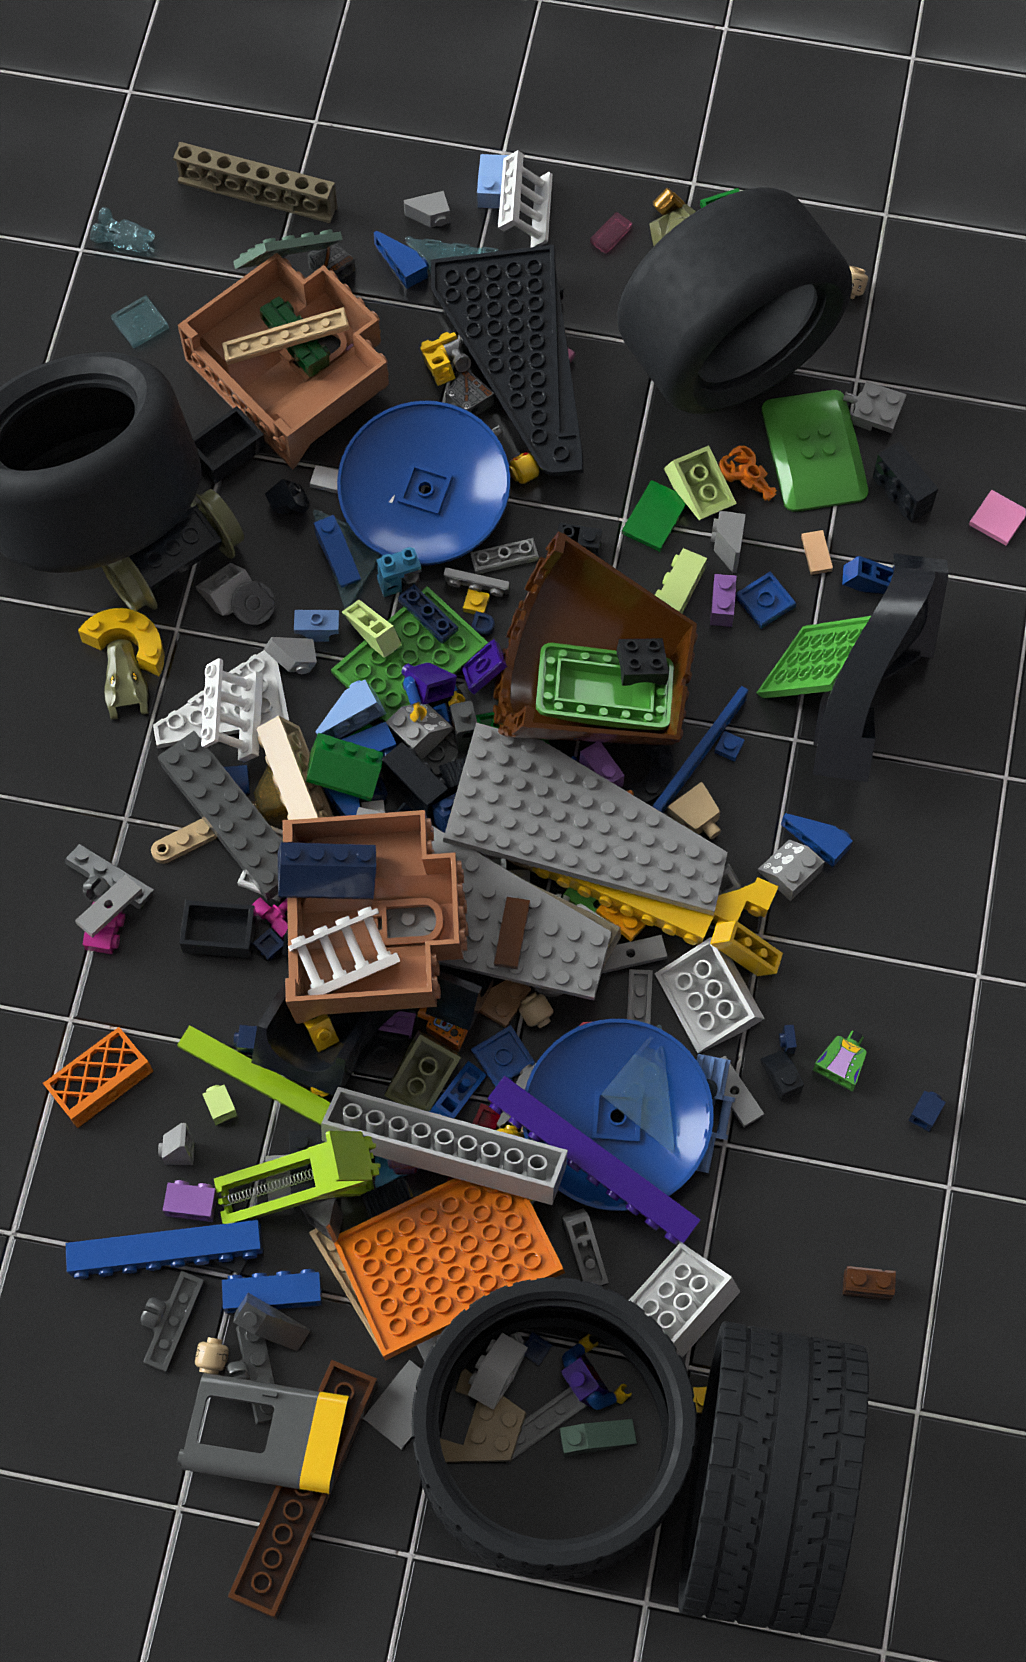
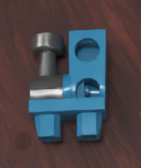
M405 548L401 552L392 555L386 554L376 559L378 565L377 580L384 597L402 592V582L407 587H411L413 584L418 585L421 564L414 548Z

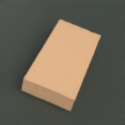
M823 530L803 533L801 539L810 574L832 572L833 566Z

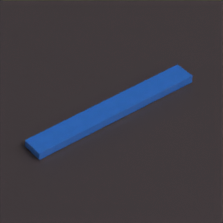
M743 686L739 688L654 803L653 808L662 813L665 812L745 703L748 689Z

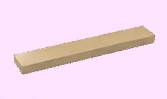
M343 307L222 343L226 363L230 365L346 331L350 327L346 310Z
M315 1228L309 1232L310 1236L380 1351L334 1243Z

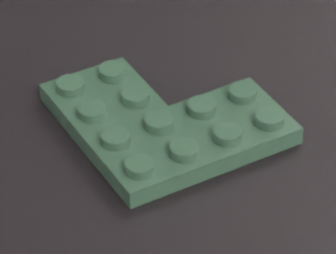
M332 229L321 231L319 235L309 232L302 234L299 238L289 235L283 237L280 241H276L275 238L265 239L263 243L255 245V248L241 253L240 257L233 261L235 269L259 266L276 253L284 258L290 254L327 249L342 240L341 231L333 233Z

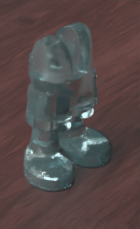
M102 207L98 217V224L95 223L91 229L90 239L95 243L113 242L114 246L118 248L147 252L150 247L148 242L153 241L155 233L126 219L121 220L119 223L112 218V212L109 208Z

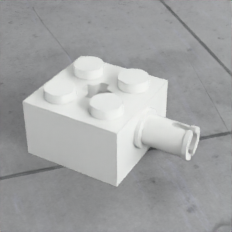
M502 1333L497 1341L493 1339L486 1350L488 1354L486 1356L481 1355L475 1366L478 1371H474L468 1382L472 1385L468 1395L493 1410L514 1380L528 1347L523 1345V1338L519 1334L514 1333L507 1336Z

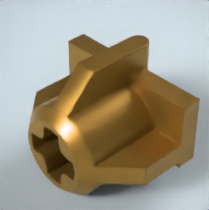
M666 188L653 201V206L662 215H666L686 204L669 188Z

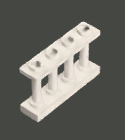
M517 150L503 158L498 228L506 231L516 226L531 236V247L542 246L548 242L553 174L548 172L538 177L523 167L524 154ZM522 176L535 184V191L522 184ZM521 194L534 201L533 209L521 202ZM519 211L532 218V226L519 219Z
M218 658L207 664L205 669L206 679L203 692L204 709L202 711L201 746L207 748L217 742L238 748V760L247 762L259 756V734L256 728L261 723L263 674L256 671L244 678L223 671V660ZM222 680L240 686L242 688V697L240 698L221 691ZM221 701L240 707V718L220 712ZM220 721L238 727L240 730L239 739L220 733Z
M371 906L358 911L359 916L350 919L349 916L343 917L335 921L336 926L328 929L325 925L314 930V935L305 938L302 935L291 940L292 945L288 946L289 951L298 950L312 983L310 985L311 989L307 991L308 995L330 993L400 962L397 952L391 954L390 950L387 951L373 919V916L379 914L378 908L372 910ZM363 920L378 952V961L369 964L368 960L365 961L351 929L352 925ZM340 930L343 932L356 963V970L348 974L346 970L342 969L328 935ZM320 940L334 973L332 975L334 980L327 983L320 979L306 947L307 944Z

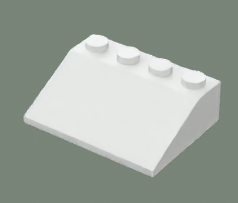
M712 937L655 973L697 1053H701L724 1042L765 1019L732 959L710 944Z
M680 1243L629 1301L631 1300L642 1308L648 1317L651 1316L661 1326L662 1331L669 1336L677 1348V1355L683 1358L735 1299L740 1290L730 1275L686 1245Z

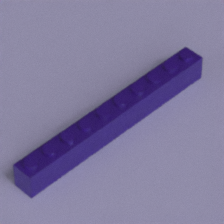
M505 1075L487 1098L491 1103L489 1107L499 1115L504 1112L510 1117L508 1121L519 1130L523 1126L529 1131L528 1136L532 1140L537 1142L543 1141L547 1145L568 1150L567 1165L577 1173L581 1169L588 1175L586 1179L596 1187L599 1184L608 1189L606 1194L615 1201H618L619 1198L627 1203L625 1208L635 1216L640 1213L646 1217L645 1223L656 1231L658 1228L662 1229L667 1233L664 1237L673 1244L677 1245L679 1242L683 1245L700 1222L699 1218Z

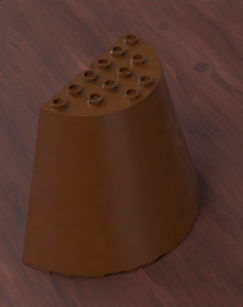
M558 531L546 547V551H548L547 558L540 557L535 570L532 572L524 588L529 592L525 600L520 601L519 609L516 608L513 615L512 623L506 636L510 638L508 640L509 646L507 649H502L507 667L496 676L493 696L494 699L498 700V706L493 705V712L495 713L494 723L500 725L498 729L499 734L510 738L672 745L680 742L683 736L682 722L686 716L685 702L689 697L688 687L685 685L690 682L692 677L690 668L695 657L693 648L698 638L696 633L697 623L564 533ZM663 638L666 657L673 662L674 666L670 724L666 729H629L579 723L544 716L536 710L540 652L544 644L559 643L616 651L619 639Z

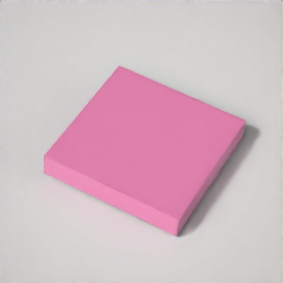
M991 490L970 520L969 525L1007 546L1026 518V509Z

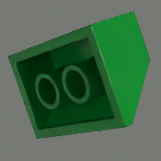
M318 733L310 752L306 782L371 801L381 770L383 752Z

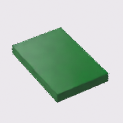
M651 480L622 529V534L660 552L687 504L676 491Z

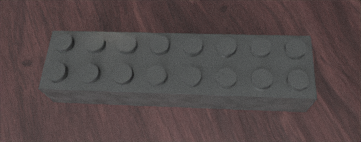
M192 731L160 754L158 760L162 768L265 899L269 901L278 894V850L280 842L283 841L209 748L201 746L202 740L198 734Z

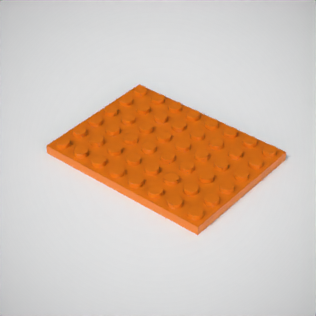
M457 1178L340 1233L338 1240L334 1243L385 1361L441 1334L461 1311L469 1309V1305L484 1295H489L490 1292L506 1285L510 1287L513 1286V1283L529 1279L556 1278L565 1273L528 1198Z

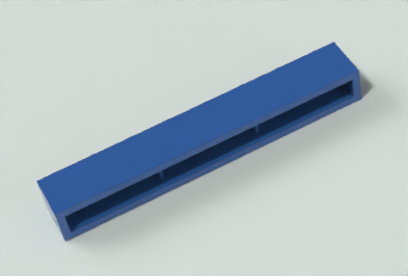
M258 1220L65 1243L67 1272L74 1279L89 1278L90 1274L111 1276L115 1271H122V1273L127 1274L135 1273L140 1268L154 1271L161 1269V1266L165 1265L179 1268L184 1267L185 1263L194 1262L196 1265L208 1264L211 1259H219V1262H229L233 1260V1257L243 1256V1259L257 1258V1254H263L262 1229Z

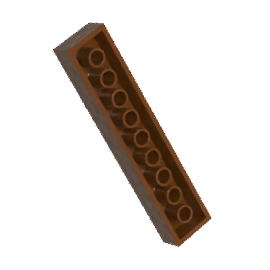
M331 1360L318 1391L350 1396L334 1464V1488L363 1421V1417L376 1391L378 1380ZM283 1486L275 1487L228 1594V1598L277 1620L331 1494Z

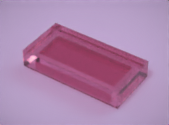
M616 212L590 238V243L604 253H607L632 228V222Z

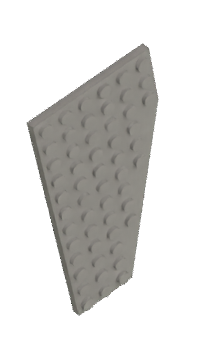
M480 723L475 725L443 842L712 916L715 912L728 853L544 741L506 737L499 734L498 728Z
M358 807L356 815L384 812ZM433 827L434 841H432V846L435 854L456 853L457 861L462 862V869L464 870V883L462 884L465 900H467L466 922H468V936H466L467 951H464V959L439 961V965L594 1000L611 938V931L476 851L443 842L445 833ZM507 897L530 900L518 969L494 966ZM417 907L387 910L388 938L425 936L430 934L435 928L436 915L431 908ZM379 918V930H382V918Z

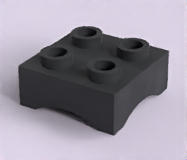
M663 638L618 640L616 651L620 663L622 686H630L642 682L658 685L667 684L669 671Z

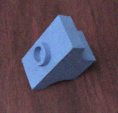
M295 610L294 633L304 635L306 639H313V641H329V636L339 634V610Z

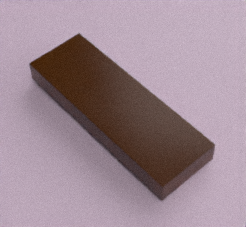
M513 897L506 898L494 966L518 969L530 900Z

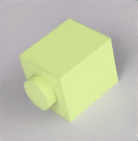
M214 1085L208 1088L206 1093H203L215 1125L237 1116L225 1085Z

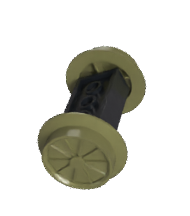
M209 489L201 495L196 493L191 508L161 538L127 558L102 566V569L114 590L131 610L136 612L145 605L155 610L157 609V602L152 592L217 549L228 558H234V547L244 541V534L236 517L225 501L214 490Z

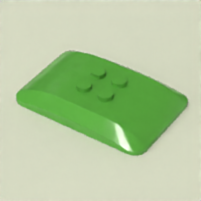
M828 390L770 399L763 403L762 415L784 506L789 511L798 512L864 501L868 496V485L847 402L843 401L844 394L841 391Z
M559 643L544 644L540 652L536 710L544 716L579 723L629 729L664 730L670 724L673 662L666 657L669 671L666 685L642 682L630 686H622L617 651Z

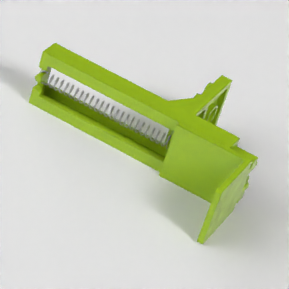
M362 1131L326 1132L327 1142L214 1178L216 1192L221 1193L222 1196L218 1200V1204L224 1206V1211L220 1212L222 1223L250 1221L315 1200L340 1196H361V1194L373 1190L372 1177L380 1175L378 1168L381 1166L379 1163L371 1162V1159H374V1155L369 1150L375 1149L376 1143H373L371 1136L363 1137ZM311 1164V1179L306 1176L307 1170L301 1173L298 1172L294 1176L290 1175L289 1186L314 1179L316 1187L233 1212L231 1204L267 1194L270 1189L269 1183L272 1185L270 1192L289 1186L286 1184L283 1187L280 1184L281 1178H279V1180L272 1181L278 1189L273 1187L272 1182H268V1191L266 1193L265 1191L263 1192L260 1185L252 1188L254 1195L247 1188L246 1190L239 1191L238 1202L234 1201L232 1195L229 1194L230 1189ZM291 1176H293V1178H294V1183H293L292 1185H291V1182H292ZM247 1190H249V1192H250V1197H249V1198H247V1196H248Z

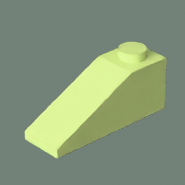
M357 600L342 611L344 617L368 644L384 658L402 646L393 625L362 601Z

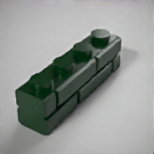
M279 296L259 309L261 320L269 329L303 319L300 315L296 316L294 314V309L289 301L284 302ZM318 339L285 348L309 377L314 376L330 364V351L326 345L323 344L321 346Z

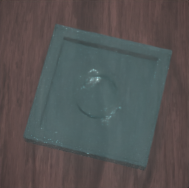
M146 295L110 315L112 321L133 349L169 328L168 323Z

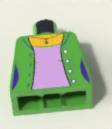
M851 1031L847 1040L837 1036L818 1058L813 1071L853 1092L867 1053L865 1049L859 1047L864 1039L863 1035L856 1031Z

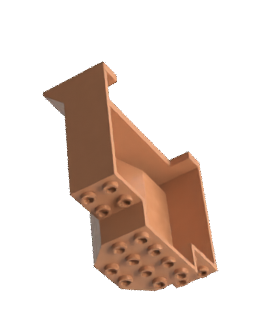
M276 253L178 324L185 360L232 408L238 406L264 434L265 442L292 470L297 466L312 442L389 385L388 361L382 353L378 354L374 350L381 343L380 319L374 311H370L360 297L356 298L349 286L342 284L335 272L329 271L324 265L307 278H304L301 272H296L286 258H282ZM278 296L284 302L289 301L294 309V314L296 316L300 315L303 319L344 307L350 327L349 330L332 334L340 340V347L329 356V366L312 377H309L301 367L298 368L293 363L295 359L285 348L228 365L225 360L222 343L268 330L269 328L261 320L259 309ZM352 343L353 346L347 350V347Z
M425 810L282 820L283 842L376 845L374 899L287 898L288 946L292 945L291 940L302 935L305 938L314 935V930L325 925L328 929L336 926L335 921L346 916L353 919L359 916L358 911L371 906L372 910L378 908L379 914L373 916L378 930L379 918H382V930H379V933L387 951L390 950L391 954L397 952L400 962L330 993L308 995L307 991L311 989L310 985L312 984L298 950L290 952L288 948L289 978H285L286 1003L296 1024L306 1022L322 1014L437 1007L436 999L441 998L440 984H438L437 977L440 975L439 961L464 959V951H467V900H465L462 884L464 883L462 862L457 861L456 853L435 854L432 846L434 829L431 818H427ZM428 907L434 911L436 925L430 934L425 936L388 938V909ZM364 920L352 925L351 929L365 961L368 960L369 964L378 961V952ZM342 930L328 935L342 969L346 970L347 974L356 970L355 960ZM320 940L307 944L306 947L320 979H323L325 983L334 980L332 976L334 975Z

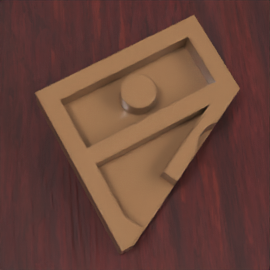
M505 980L491 988L479 1012L506 1028L522 1005L520 1001L530 994L531 988L525 984Z

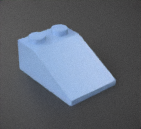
M480 155L477 188L478 208L500 209L503 158L509 155Z
M359 680L352 683L350 688L344 691L318 727L316 733L317 735L321 733L342 739L387 713L374 689L366 680Z

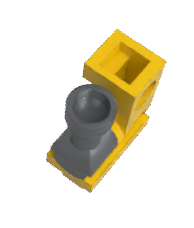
M445 332L437 340H427L421 343L420 349L425 364L434 376L438 386L455 379L450 361L453 360V365L459 372L467 371L471 366V360L466 354H463L460 341L457 339L455 332L451 334Z

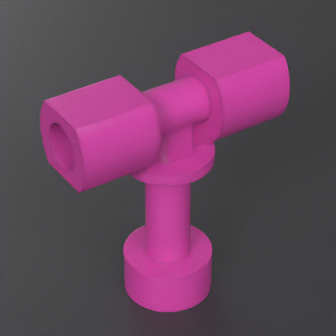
M261 897L252 904L255 906L257 915L262 920L266 919L272 925L271 928L284 940V935L288 929V924L284 921L287 918L284 914L288 910L287 898L278 907L275 904L270 907Z

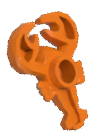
M737 446L729 453V456L726 455L719 461L718 466L725 480L729 482L734 480L741 481L744 487L763 493L764 500L770 501L776 495V488L769 487L764 479L768 473L763 466L760 465L758 467L756 465L755 453L750 448ZM733 455H737L733 460L741 464L736 466V468L732 460L727 463V459Z

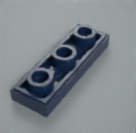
M415 584L398 597V601L441 644L458 632V627Z

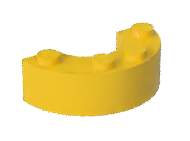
M113 608L93 615L79 628L78 632L82 642L101 651L107 644L118 639H127L139 647L136 656L139 667L156 676H160L164 666V649L157 628L145 615L131 609Z

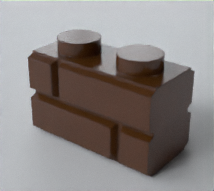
M847 1266L844 1271L843 1295L892 1300L895 1295L896 1271L885 1270L883 1272L881 1269Z

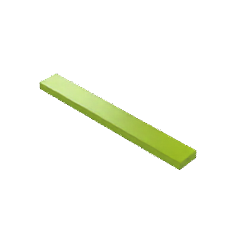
M189 1025L177 1044L179 1048L321 1126L330 1105L329 1101L278 1073L251 1063L252 1059Z

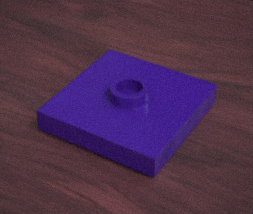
M494 639L491 640L462 667L468 689L472 694L477 693L507 667L499 643Z

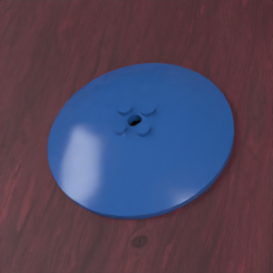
M408 402L377 414L353 436L345 449L339 465L337 477L338 499L350 529L363 544L381 556L386 554L392 555L411 547L415 549L421 565L441 564L471 552L495 530L505 512L509 499V464L497 436L474 414L444 402ZM423 485L431 487V491L427 494H422L419 489ZM395 495L393 503H390L389 501Z
M605 1019L590 1022L569 1031L556 1040L539 1058L525 1087L526 1092L668 1196L681 1188L699 1167L709 1146L713 1128V1102L709 1084L703 1070L694 1056L681 1042L662 1029L644 1022L629 1019ZM614 1110H620L624 1113V1120L622 1122L615 1123L611 1120L610 1115ZM523 1127L524 1137L532 1140L528 1136L529 1131ZM566 1164V1169L558 1188L560 1192L574 1201L593 1208L609 1211L627 1210L625 1208L627 1203L620 1198L618 1201H615L606 1194L608 1189L601 1184L596 1187L586 1179L588 1175L580 1169L577 1173Z

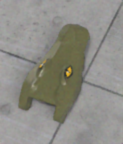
M118 639L110 642L107 646L108 665L104 696L111 720L118 719L117 707L140 704L142 715L149 714L147 682L135 659L131 642L127 639Z

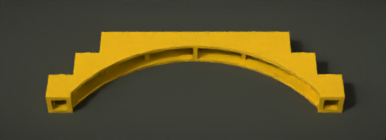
M536 867L532 869L541 878H550L561 887H570L577 890L581 896L592 897L599 900V903L606 907L613 906L620 909L622 914L629 917L633 915L641 919L646 925H655L662 928L666 934L682 937L685 942L691 945H699L703 942L711 923L717 924L735 920L738 922L743 909L748 910V913L753 916L765 918L779 887L757 877L756 881L748 886L718 895L715 912L712 916Z

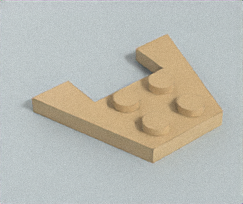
M466 1369L461 1372L455 1391L469 1396L468 1393L472 1385L468 1382L472 1373ZM502 1396L494 1410L477 1401L464 1445L440 1438L446 1464L511 1462L526 1412L504 1396Z

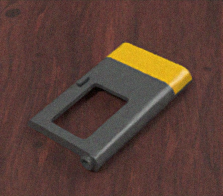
M203 1373L185 1447L179 1451L178 1464H181V1469L185 1471L331 1494L335 1477L334 1464L350 1396ZM216 1397L273 1407L274 1414L265 1451L263 1453H255L198 1443L197 1439L207 1399Z

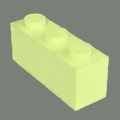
M683 548L680 555H675L671 564L673 569L670 573L667 572L662 582L664 586L662 590H657L655 596L683 614L706 568L707 558Z

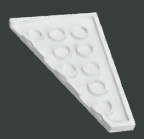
M265 650L257 655L254 654L247 662L241 663L228 672L242 678L256 671L263 674L260 726L277 716L289 721L278 662L266 653ZM222 680L221 691L240 698L242 697V688L240 686ZM201 691L189 699L186 705L177 711H172L166 718L159 720L153 725L157 748L173 746L192 731H195L201 738L204 691ZM221 701L220 712L240 718V707ZM221 721L219 723L220 733L231 735L240 732L238 727Z

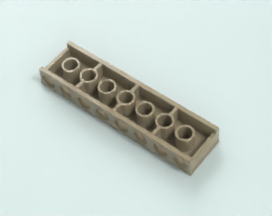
M183 142L178 143V148L173 157V160L177 162L179 172L178 183L327 223H331L335 210L338 208L335 182Z

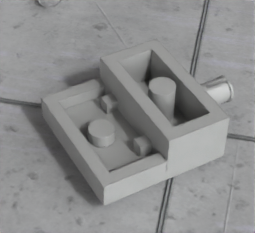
M866 381L862 392L858 396L846 392L843 401L855 404V410L852 415L853 425L870 431L872 427L892 433L907 394Z

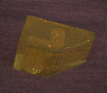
M267 766L253 793L255 802H252L265 820L288 813L287 808L280 800L281 792L272 779L274 774L269 766Z

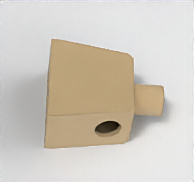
M702 782L668 806V817L698 835L704 831L710 839H714L720 834L721 830L715 824L719 820L720 811Z

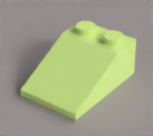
M709 445L673 460L664 468L675 491L699 520L737 504Z

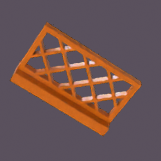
M118 1027L43 1084L73 1124L79 1128L151 1074L153 1069L144 1055L139 1052L122 1029ZM120 1035L123 1039L122 1048H110L111 1041ZM97 1052H104L103 1062H91L92 1056ZM109 1053H120L119 1063H107ZM125 1054H135L138 1058L131 1064H123ZM78 1066H84V1076H72L73 1070ZM90 1067H101L99 1078L88 1077ZM106 1068H117V1073L113 1078H104ZM59 1080L66 1081L64 1091H55L51 1086ZM71 1081L82 1082L80 1092L69 1091ZM87 1082L98 1083L97 1090L93 1093L85 1092ZM68 1096L79 1097L78 1104L69 1110L66 1106Z

